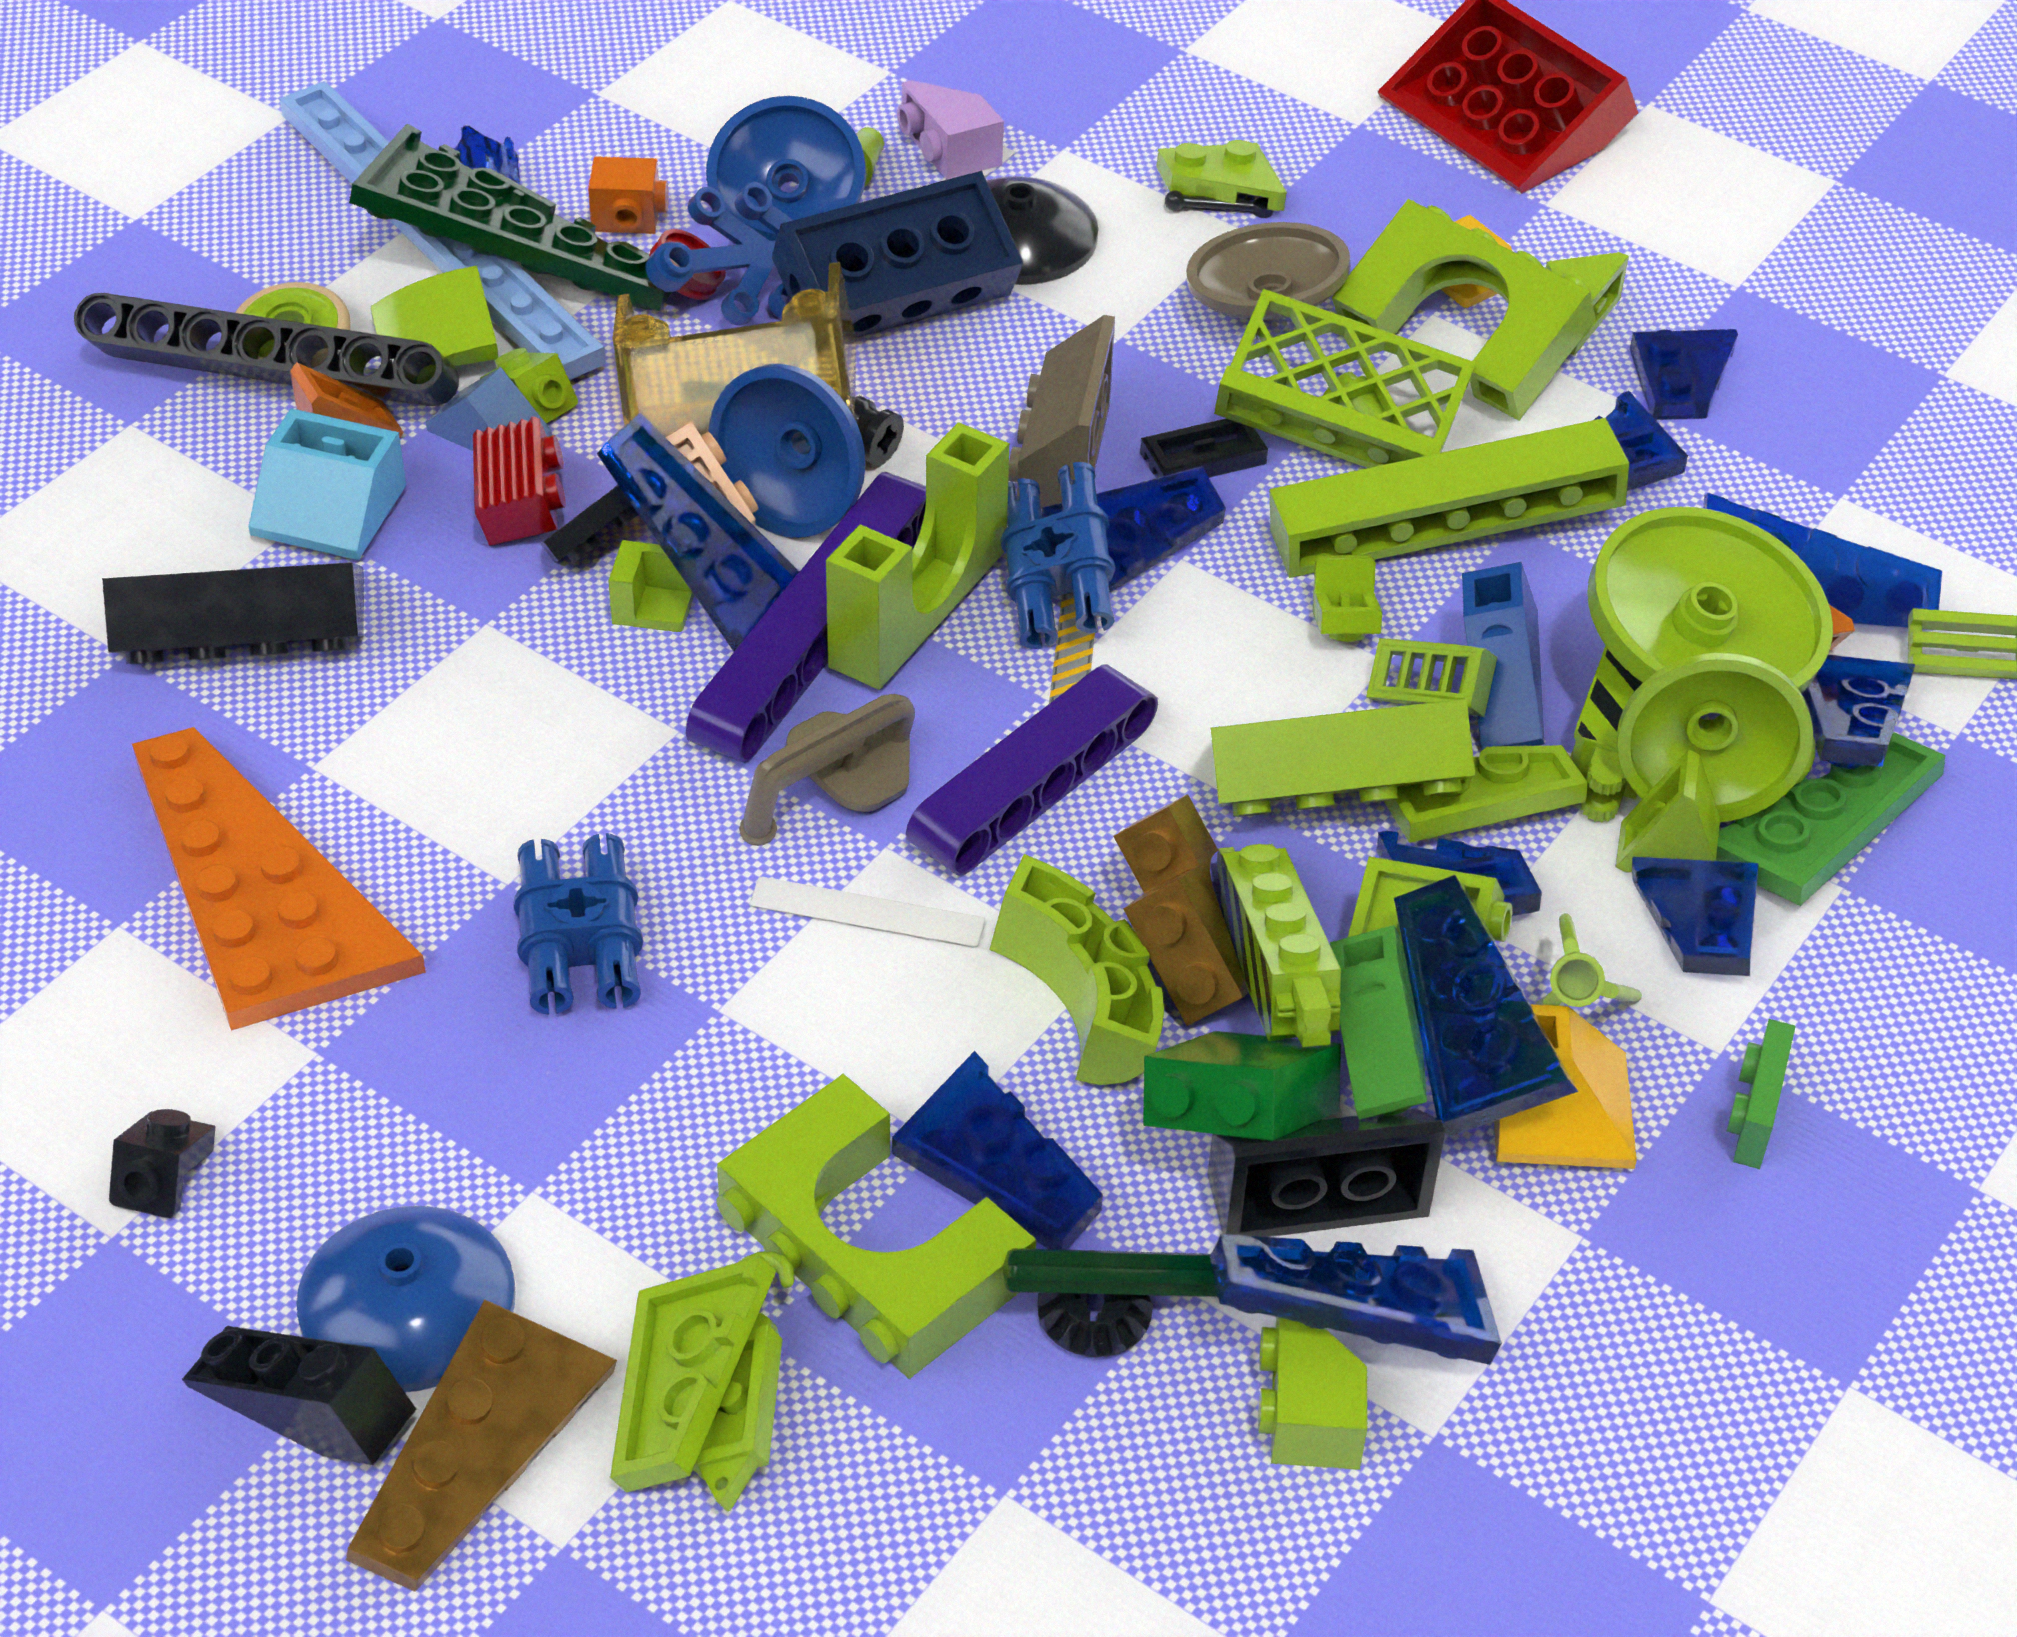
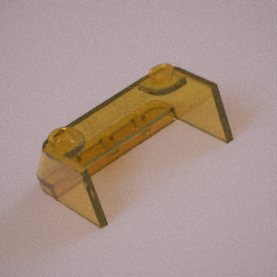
M840 262L829 263L828 291L808 289L795 294L782 310V321L671 337L668 324L660 319H655L651 315H634L630 295H618L613 330V347L624 429L629 449L633 454L638 455L689 422L693 423L700 435L709 431L712 410L724 388L740 374L767 364L792 365L815 374L839 394L852 415H855L856 337Z

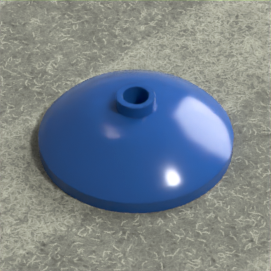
M777 96L746 106L723 125L710 147L706 164L707 186L716 189L723 196L726 211L769 241H775L777 234L758 220H748L742 217L735 207L736 195L748 183L757 182L764 185L771 193L772 205L791 219L797 220L859 203L865 186L866 165L863 149L857 134L838 112L813 99L799 96ZM791 181L799 185L793 192L781 190L782 185L786 182ZM748 196L749 201L754 206L759 207L758 202L753 197Z
M767 364L755 367L737 376L720 393L712 410L709 432L715 438L727 459L720 466L732 484L741 480L755 499L759 508L758 511L753 513L756 525L780 536L802 538L820 534L838 524L851 507L856 504L865 476V451L862 436L854 416L839 394L815 374L787 364ZM803 434L808 439L810 447L804 441Z
M431 1206L394 1207L366 1215L351 1222L321 1245L309 1261L301 1277L296 1300L297 1316L303 1337L373 1347L406 1393L436 1387L484 1299L513 1312L516 1291L514 1274L508 1255L501 1243L484 1226L463 1214L448 1209ZM402 1267H410L407 1270L400 1272L393 1271L395 1269Z

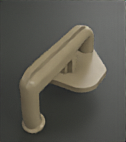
M898 694L883 695L848 714L829 711L821 712L793 727L788 733L785 747L770 755L756 767L744 818L739 826L740 836L750 845L756 846L771 842L777 832V825L773 819L779 791L807 776L837 803L845 808L859 812L877 810L904 795L909 784L910 732L915 718V708L909 698Z

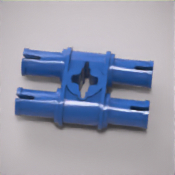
M1073 462L1075 480L1071 479L1070 468L1067 464L1058 470L1057 478L1060 484L1063 511L1042 518L1041 491L1039 484L1035 480L1017 479L1020 496L1015 494L1014 483L1012 481L1008 482V527L1004 530L1000 542L1002 550L1007 555L1009 578L1005 584L1006 592L1011 600L1017 604L1020 630L1019 641L1026 648H1042L1040 632H1044L1047 646H1051L1057 641L1058 632L1055 628L1052 599L1060 595L1073 592L1076 611L1075 624L1077 629L1082 632H1099L1096 616L1101 617V625L1104 631L1112 627L1115 622L1111 609L1108 585L1115 572L1114 560L1109 556L1106 536L1110 525L1109 518L1104 510L1098 506L1095 469L1091 464L1085 462Z
M606 833L607 854L601 853L599 834L591 836L584 842L582 852L585 859L587 877L560 878V851L553 841L541 839V860L536 859L534 839L523 843L518 849L517 857L520 864L522 886L517 891L513 901L514 911L520 920L521 937L517 944V953L523 964L529 968L530 1004L539 1013L549 1014L548 992H554L556 1014L567 1010L573 1004L574 996L571 989L569 967L596 964L597 997L599 1002L606 1007L616 1008L615 986L621 987L623 1008L636 1003L640 998L641 988L638 982L635 958L642 949L644 941L642 932L636 924L635 906L638 901V892L636 886L626 877L624 843L616 835Z

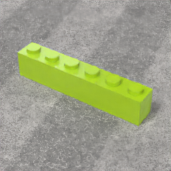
M1601 418L1269 489L1270 532L1289 578L1314 573L1315 559L1320 555H1369L1376 560L1626 506L1629 461L1607 419Z

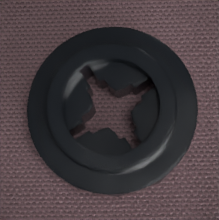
M1038 1293V1316L1046 1334L1060 1347L1082 1356L1106 1357L1126 1351L1144 1336L1152 1318L1153 1304L1150 1295L1103 1294L1105 1303L1102 1306V1312H1098L1097 1321H1090L1091 1311L1087 1310L1088 1305L1086 1302L1089 1294Z

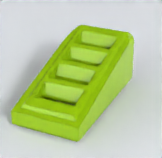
M1379 638L1366 697L1372 700L1404 705L1467 699L1468 714L1485 717L1497 657L1486 648ZM1393 655L1403 656L1396 687L1386 686ZM1415 658L1423 659L1417 689L1409 688L1414 660ZM1436 661L1444 662L1438 690L1431 691L1430 686ZM1456 665H1464L1459 693H1452L1451 688Z

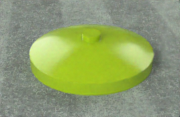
M1666 507L1641 513L1628 519L1610 534L1603 544L1590 572L1587 596L1595 628L1611 654L1641 682L1647 680L1660 669L1688 657L1709 653H1731L1749 656L1775 667L1785 674L1802 694L1814 680L1831 648L1833 638L1831 610L1825 593L1811 570L1789 547L1776 537L1752 523L1726 513L1697 507Z

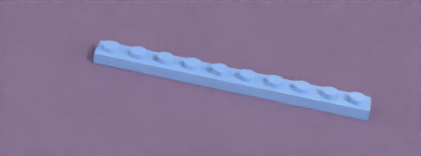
M326 81L279 98L282 116L352 184L389 144V141ZM389 219L443 273L477 265L491 320L520 348H526L528 353H557L569 380L606 364L604 346L514 260L499 255L480 254L472 250L468 244L448 237L428 236L422 233L416 226L396 219Z

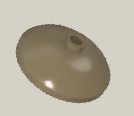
M1270 222L1249 225L1223 233L1198 248L1187 264V284L1192 295L1208 308L1226 316L1250 320L1263 288L1315 307L1328 300L1345 283L1349 276L1351 268L1350 253L1347 245L1340 237L1317 226L1294 222ZM1268 310L1264 321L1288 317Z

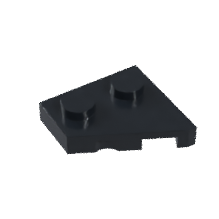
M637 470L543 541L541 546L554 563L566 555L573 564L601 544L595 533L606 524L614 520L622 528L647 509L648 506L642 497L653 488L641 472Z

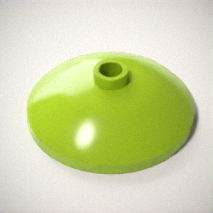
M1709 653L1676 661L1651 675L1636 689L1628 700L1621 714L1617 730V749L1622 772L1631 788L1642 799L1688 749L1700 754L1720 815V822L1733 821L1756 814L1786 795L1803 774L1813 747V726L1809 709L1796 685L1781 671L1761 660L1731 653ZM1708 713L1720 714L1717 718L1712 720H1705L1700 718L1701 716Z

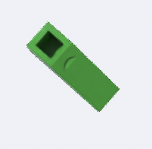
M1392 925L1330 942L1332 951L1341 968L1340 1027L1355 1108L1359 1120L1380 1114H1400L1414 1105L1426 1103L1427 1092L1419 991L1396 926Z

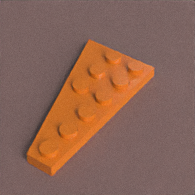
M194 727L132 744L136 763L231 1031L426 973L423 955Z

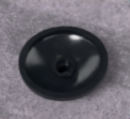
M1009 176L987 180L1024 262L1015 285H1031L1054 281L1077 271L1089 261L1098 242V223L1092 209L1075 193L1054 182L1033 177Z

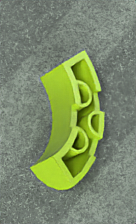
M1024 854L1004 894L989 950L1011 959L1035 974L1047 984L1065 1005L1073 1019L1080 1042V1063L1075 1080L1097 1085L1125 1083L1144 1072V1056L1156 1051L1162 1032L1164 1017L1162 987H1156L1148 968L1150 954L1125 919L1115 922L1106 912L1093 903L1096 893L1067 873Z

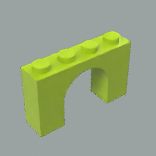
M1407 199L1351 271L1345 283L1332 296L1336 313L1396 334L1415 308L1426 297L1437 290L1457 284H1475L1495 291L1506 300L1508 308L1501 324L1473 359V362H1476L1470 384L1475 398L1520 421L1596 320L1590 290L1577 277L1570 274L1560 276L1543 267L1538 259L1525 251H1517L1515 253L1499 245L1484 230L1479 228L1469 230L1454 222L1446 212L1436 206L1429 205L1426 208Z
M958 422L926 455L925 514L913 550L912 546L860 524L826 559L829 668L880 690L1002 556L1004 551L1002 550L1000 539L1007 528L1010 443Z
M843 1073L717 1163L719 1196L716 1202L721 1215L733 1229L739 1232L746 1230L764 1247L765 1251H775L787 1257L794 1268V1275L811 1289V1293L819 1307L832 1318L841 1317L858 1332L863 1345L876 1360L881 1363L889 1361L910 1379L1020 1293L1011 1292L1006 1289L1003 1275L1007 1252L1014 1248L1036 1249V1239L988 1197L984 1198L936 1236L910 1249L895 1252L869 1251L852 1246L835 1236L820 1218L823 1210L839 1193L890 1157V1113Z

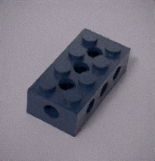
M982 171L781 223L772 253V260L811 350L1009 296L1024 264Z

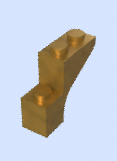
M1187 794L1134 822L1113 836L1144 892L1143 895L1127 905L1123 910L1142 945L1149 952L1150 959L1186 1026L1243 998L1248 992L1211 881V859L1219 850Z

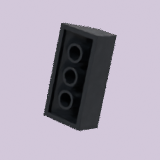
M353 562L102 578L108 652L126 653V664L164 662L163 650L188 649L189 660L226 658L225 646L250 645L251 656L288 654L287 642L312 640V652L349 650V638L364 637V570L362 566Z

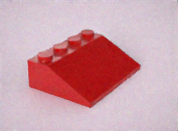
M1465 0L1377 91L1380 98L1521 194L1603 150L1638 114L1627 77L1506 0Z

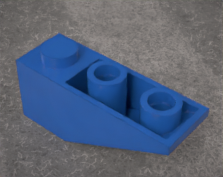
M1522 562L1462 573L1463 618L1467 646L1486 648L1497 657L1485 717L1477 716L1481 749L1492 746L1544 745L1538 610Z

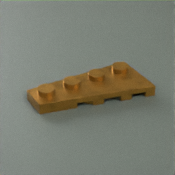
M484 1299L347 1549L346 1560L416 1592L480 1521L481 1514L504 1489L507 1491L523 1474L527 1464L552 1436L555 1438L575 1416L577 1408L595 1389L598 1391L614 1373L617 1360Z

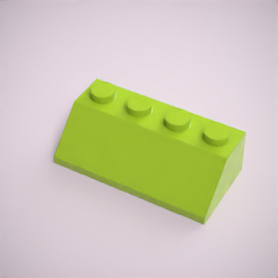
M1467 699L1210 728L1219 806H1232L1233 817L1271 813L1270 801L1296 799L1297 810L1335 806L1334 794L1359 792L1360 803L1398 799L1397 787L1423 785L1424 796L1462 792L1461 780L1472 779L1475 776Z

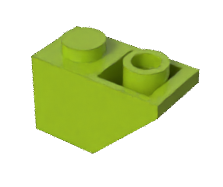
M1279 1299L1275 1327H1262L1259 1354V1370L1273 1372L1272 1389L1261 1388L1258 1410V1433L1271 1434V1464L1360 1470L1367 1434V1366L1295 1300Z

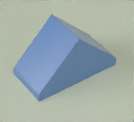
M501 367L461 390L426 421L428 432L472 451L473 433L476 429L484 432L487 427L496 429L498 424L507 426L510 421L518 424L521 419L529 421L532 416L540 419L547 437L552 436V430Z

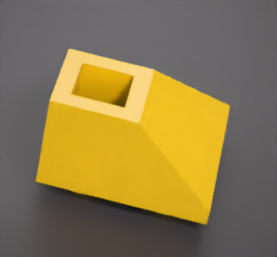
M1500 1003L1489 1053L1496 1162L1635 1169L1637 1157L1626 1052L1569 1006Z

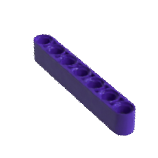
M886 471L881 472L873 480L856 504L851 507L699 694L692 705L686 723V737L690 742L744 763L750 761L757 754L828 663L826 559L860 524L912 546L913 550L925 514V485Z

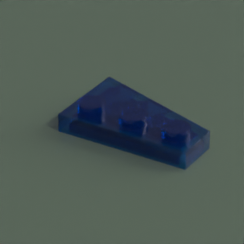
M1203 467L1097 493L1098 506L1104 510L1109 518L1110 525L1106 536L1109 556L1114 560L1115 564L1114 575L1111 581L1108 582L1109 593L1223 523L1226 507ZM1062 503L1043 507L1042 518L1062 512Z

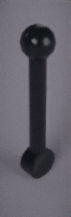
M1174 190L1167 193L1164 199L1166 207L1172 211H1179L1183 207L1253 212L1255 216L1261 218H1268L1273 215V210L1267 209L1268 199L1265 197L1256 198L1254 202L1237 200L1236 204L1213 198L1184 196L1180 191Z

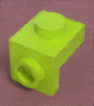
M518 348L495 360L497 368L480 377L481 379L501 367L546 424L578 404V398L557 353H528L526 348Z
M1320 555L1316 557L1312 613L1321 634H1329L1331 639L1344 642L1360 641L1365 638V634H1381L1382 609L1374 594L1376 563L1372 556Z

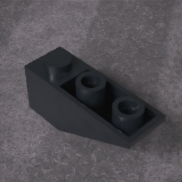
M226 1326L221 1333L206 1343L202 1349L201 1357L182 1378L187 1387L321 1456L368 1465L375 1464L417 1410L373 1347Z

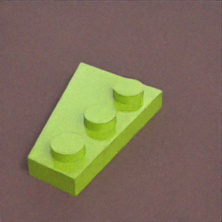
M1562 745L1486 747L1480 752L1479 756L1473 757L1475 776L1472 779L1461 780L1462 792L1424 796L1423 785L1397 787L1398 799L1384 801L1406 839L1411 843L1586 802L1588 782Z
M762 1256L638 1291L610 1478L626 1493L691 1475L776 1274V1270Z

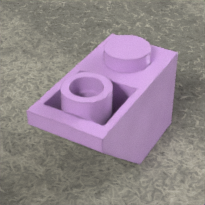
M913 80L902 82V104L897 108L899 126L905 135H909L918 145L924 158L928 162H932L947 180L1002 165L1004 120L980 94Z

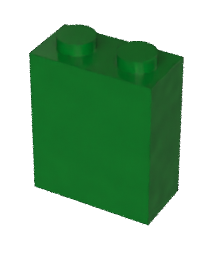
M1213 1031L1144 1056L1143 1126L1274 1141L1340 1112L1341 1043L1330 1042V1045L1302 1047L1298 1039L1286 1038L1268 1041L1267 1036Z

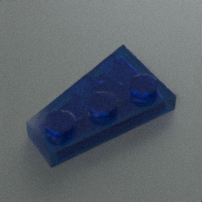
M1828 655L1812 683L1802 693L1809 709L1819 759L1846 769L1858 768L1861 765L1883 767L1916 664Z
M974 1050L892 1136V1154L975 1205L988 1197L1030 1233L1037 1243L1047 1249L1067 1250L1102 1211L1103 1194L1053 1138H1044L1025 1116V1106L1011 1091L1004 1093L988 1075L989 1066Z

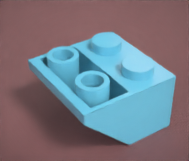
M291 408L265 445L248 526L250 535L359 560L406 487L399 432Z

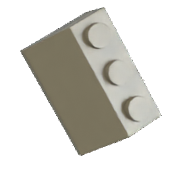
M1103 315L1047 351L1041 374H1031L1027 408L1032 409L1031 411H1021L1017 442L1023 445L1022 448L1012 447L1009 459L1008 481L1017 482V496H1020L1017 479L1035 480L1040 486L1041 509L1063 511L1060 484L1057 478L1058 470L1067 464L1070 468L1071 479L1074 480L1073 462H1085L1091 464L1094 469L1096 468L1110 407L1115 316Z

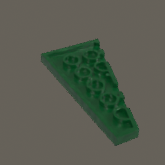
M406 124L352 184L349 203L366 209L374 217L396 219L416 226L422 233L428 236L448 237L468 244L477 253L499 255L519 262L529 271L551 273L571 280L575 286L583 290L606 292L623 298L632 307L639 309L652 308L660 311L672 293L657 288L649 280L646 273L648 253L626 241L608 243L600 239L595 234L596 225L581 217L575 219L574 224L554 214L556 204L491 168L480 167L471 169L459 161L461 152L446 144L439 146L438 150L420 141L422 131L409 124Z

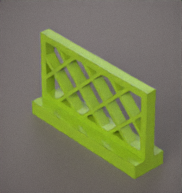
M1263 288L1230 366L1227 365L1220 381L1214 414L1357 465L1371 468L1442 452L1476 362ZM1268 310L1291 318L1296 330L1272 338L1263 322ZM1332 332L1343 336L1350 348L1325 356L1315 337ZM1258 335L1261 342L1254 344ZM1304 341L1314 361L1289 369L1279 350ZM1384 350L1397 355L1403 367L1379 375L1369 355ZM1268 354L1278 374L1263 378L1243 371L1246 361ZM1357 360L1367 380L1343 388L1332 368ZM1438 369L1458 376L1454 387L1433 394L1422 374ZM1321 373L1331 390V393L1317 397L1302 392L1296 381ZM1410 379L1421 399L1397 407L1386 387ZM1374 391L1385 410L1382 413L1371 416L1356 411L1350 400ZM1448 403L1443 413L1440 405ZM1428 410L1438 427L1435 437L1433 438L1410 430L1404 418Z

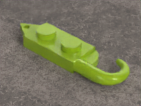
M775 1251L756 1252L739 1261L762 1256L776 1270L782 1287L790 1288L794 1284L793 1266L787 1257ZM759 1313L693 1468L706 1481L717 1503L727 1512L732 1510L758 1467L769 1465L783 1339L778 1333L777 1326L763 1313Z

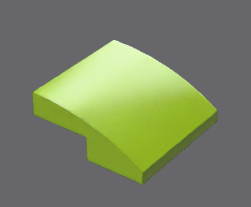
M477 265L448 271L417 281L391 293L370 306L376 334L429 343L453 366L499 358L497 341ZM436 364L426 366L420 371L417 377V384L428 382L433 377L436 371Z

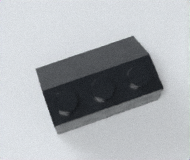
M1415 1108L1396 1115L1380 1114L1359 1120L1358 1115L1321 1119L1274 1141L1212 1134L1207 1176L1225 1243L1429 1217L1446 1133L1442 1120Z

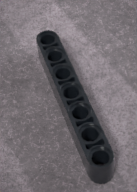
M93 293L85 297L78 304L74 313V324L77 332L102 352L116 358L292 385L290 370L298 362L376 398L423 406H440L449 402L459 387V375L456 368L433 345L423 341L109 293ZM116 316L113 328L109 332L102 334L104 324L110 318ZM169 324L166 335L160 341L154 343L156 332L162 326ZM221 332L219 343L215 348L206 351L208 340L214 334ZM275 340L272 352L267 357L258 359L261 347L265 343ZM328 348V355L321 365L311 367L313 356L319 350ZM382 356L379 369L371 375L364 376L366 364L371 359ZM436 364V371L433 377L428 382L417 384V377L420 371L426 366Z

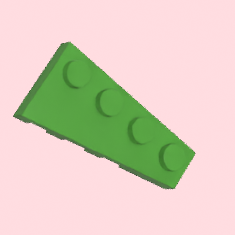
M1891 731L1833 761L1830 773L1820 778L1809 780L1805 777L1776 803L1756 814L1737 819L1733 824L1719 830L1715 865L1801 906L1944 774L1946 755Z

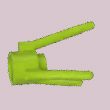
M1567 913L1562 914L1559 917V928L1565 955L1558 959L1551 969L1550 984L1552 991L1535 1002V1004L1559 1006L1563 1002L1568 1006L1583 1007L1593 1003L1600 995L1628 1002L1640 1001L1642 994L1638 989L1605 980L1603 968L1596 958L1587 953L1580 952L1572 917Z

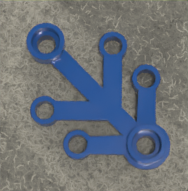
M748 183L735 197V207L742 217L748 220L760 221L777 235L781 223L793 221V219L772 205L771 193L760 183ZM703 187L689 200V215L695 222L701 225H709L736 245L690 250L682 243L666 242L661 244L648 258L646 273L649 280L657 288L666 292H674L681 289L695 273L746 268L737 287L721 303L722 314L728 322L738 326L744 325L759 310L757 296L775 265L772 260V253L776 240L769 241L726 211L725 200L719 191L711 187ZM748 196L753 197L758 202L759 207L754 206L749 201ZM701 201L707 202L712 208V212L707 211L702 206ZM670 259L674 260L679 267L675 266ZM781 283L769 295L768 305L775 316L787 320L793 318L796 313L792 306L787 305L782 300L781 295L788 297L783 283ZM734 300L742 303L746 312L740 311L735 306Z

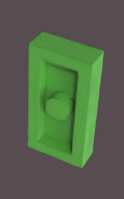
M1769 1019L1762 1044L1759 1045L1752 1042L1747 1044L1738 1081L1751 1084L1748 1095L1736 1092L1726 1132L1739 1135L1733 1159L1734 1163L1757 1169L1761 1168L1775 1121L1796 1025Z

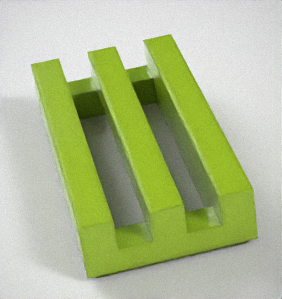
M1913 608L1908 615V672L2017 679V616ZM1922 629L2014 635L2015 638L1924 632ZM1922 647L1956 649L1963 652L2016 654V660L1922 654Z

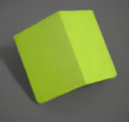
M622 540L608 580L612 624L671 632L683 631L695 595L692 550L684 547Z

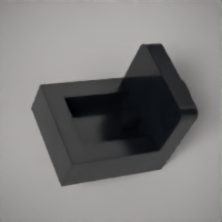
M159 1109L150 1111L113 1140L109 1190L110 1203L117 1207L164 1218H172L181 1208L183 1176L214 1150L216 1126L193 1121L187 1113L179 1110Z

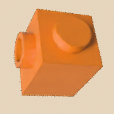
M594 156L588 194L591 223L596 225L595 232L655 234L658 213H667L669 203L668 181L659 180L658 158Z

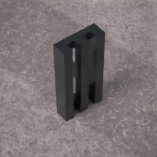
M1225 418L1141 438L1140 454L1144 460L1149 459V469L1152 474L1158 473L1157 482L1161 489L1265 465L1267 463L1268 448L1255 428Z

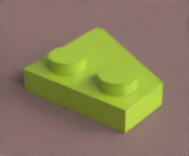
M1232 140L1224 145L1201 146L1196 143H1182L1175 148L1158 149L1156 168L1169 191L1176 190L1186 196L1209 197L1236 204L1238 193L1266 197L1268 199V210L1284 211L1287 192L1258 143Z

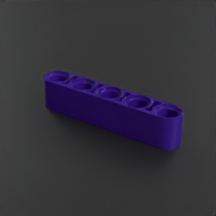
M1108 664L1100 665L927 797L911 815L906 829L907 840L956 875L967 874L1137 740L1152 723L1158 708V698Z

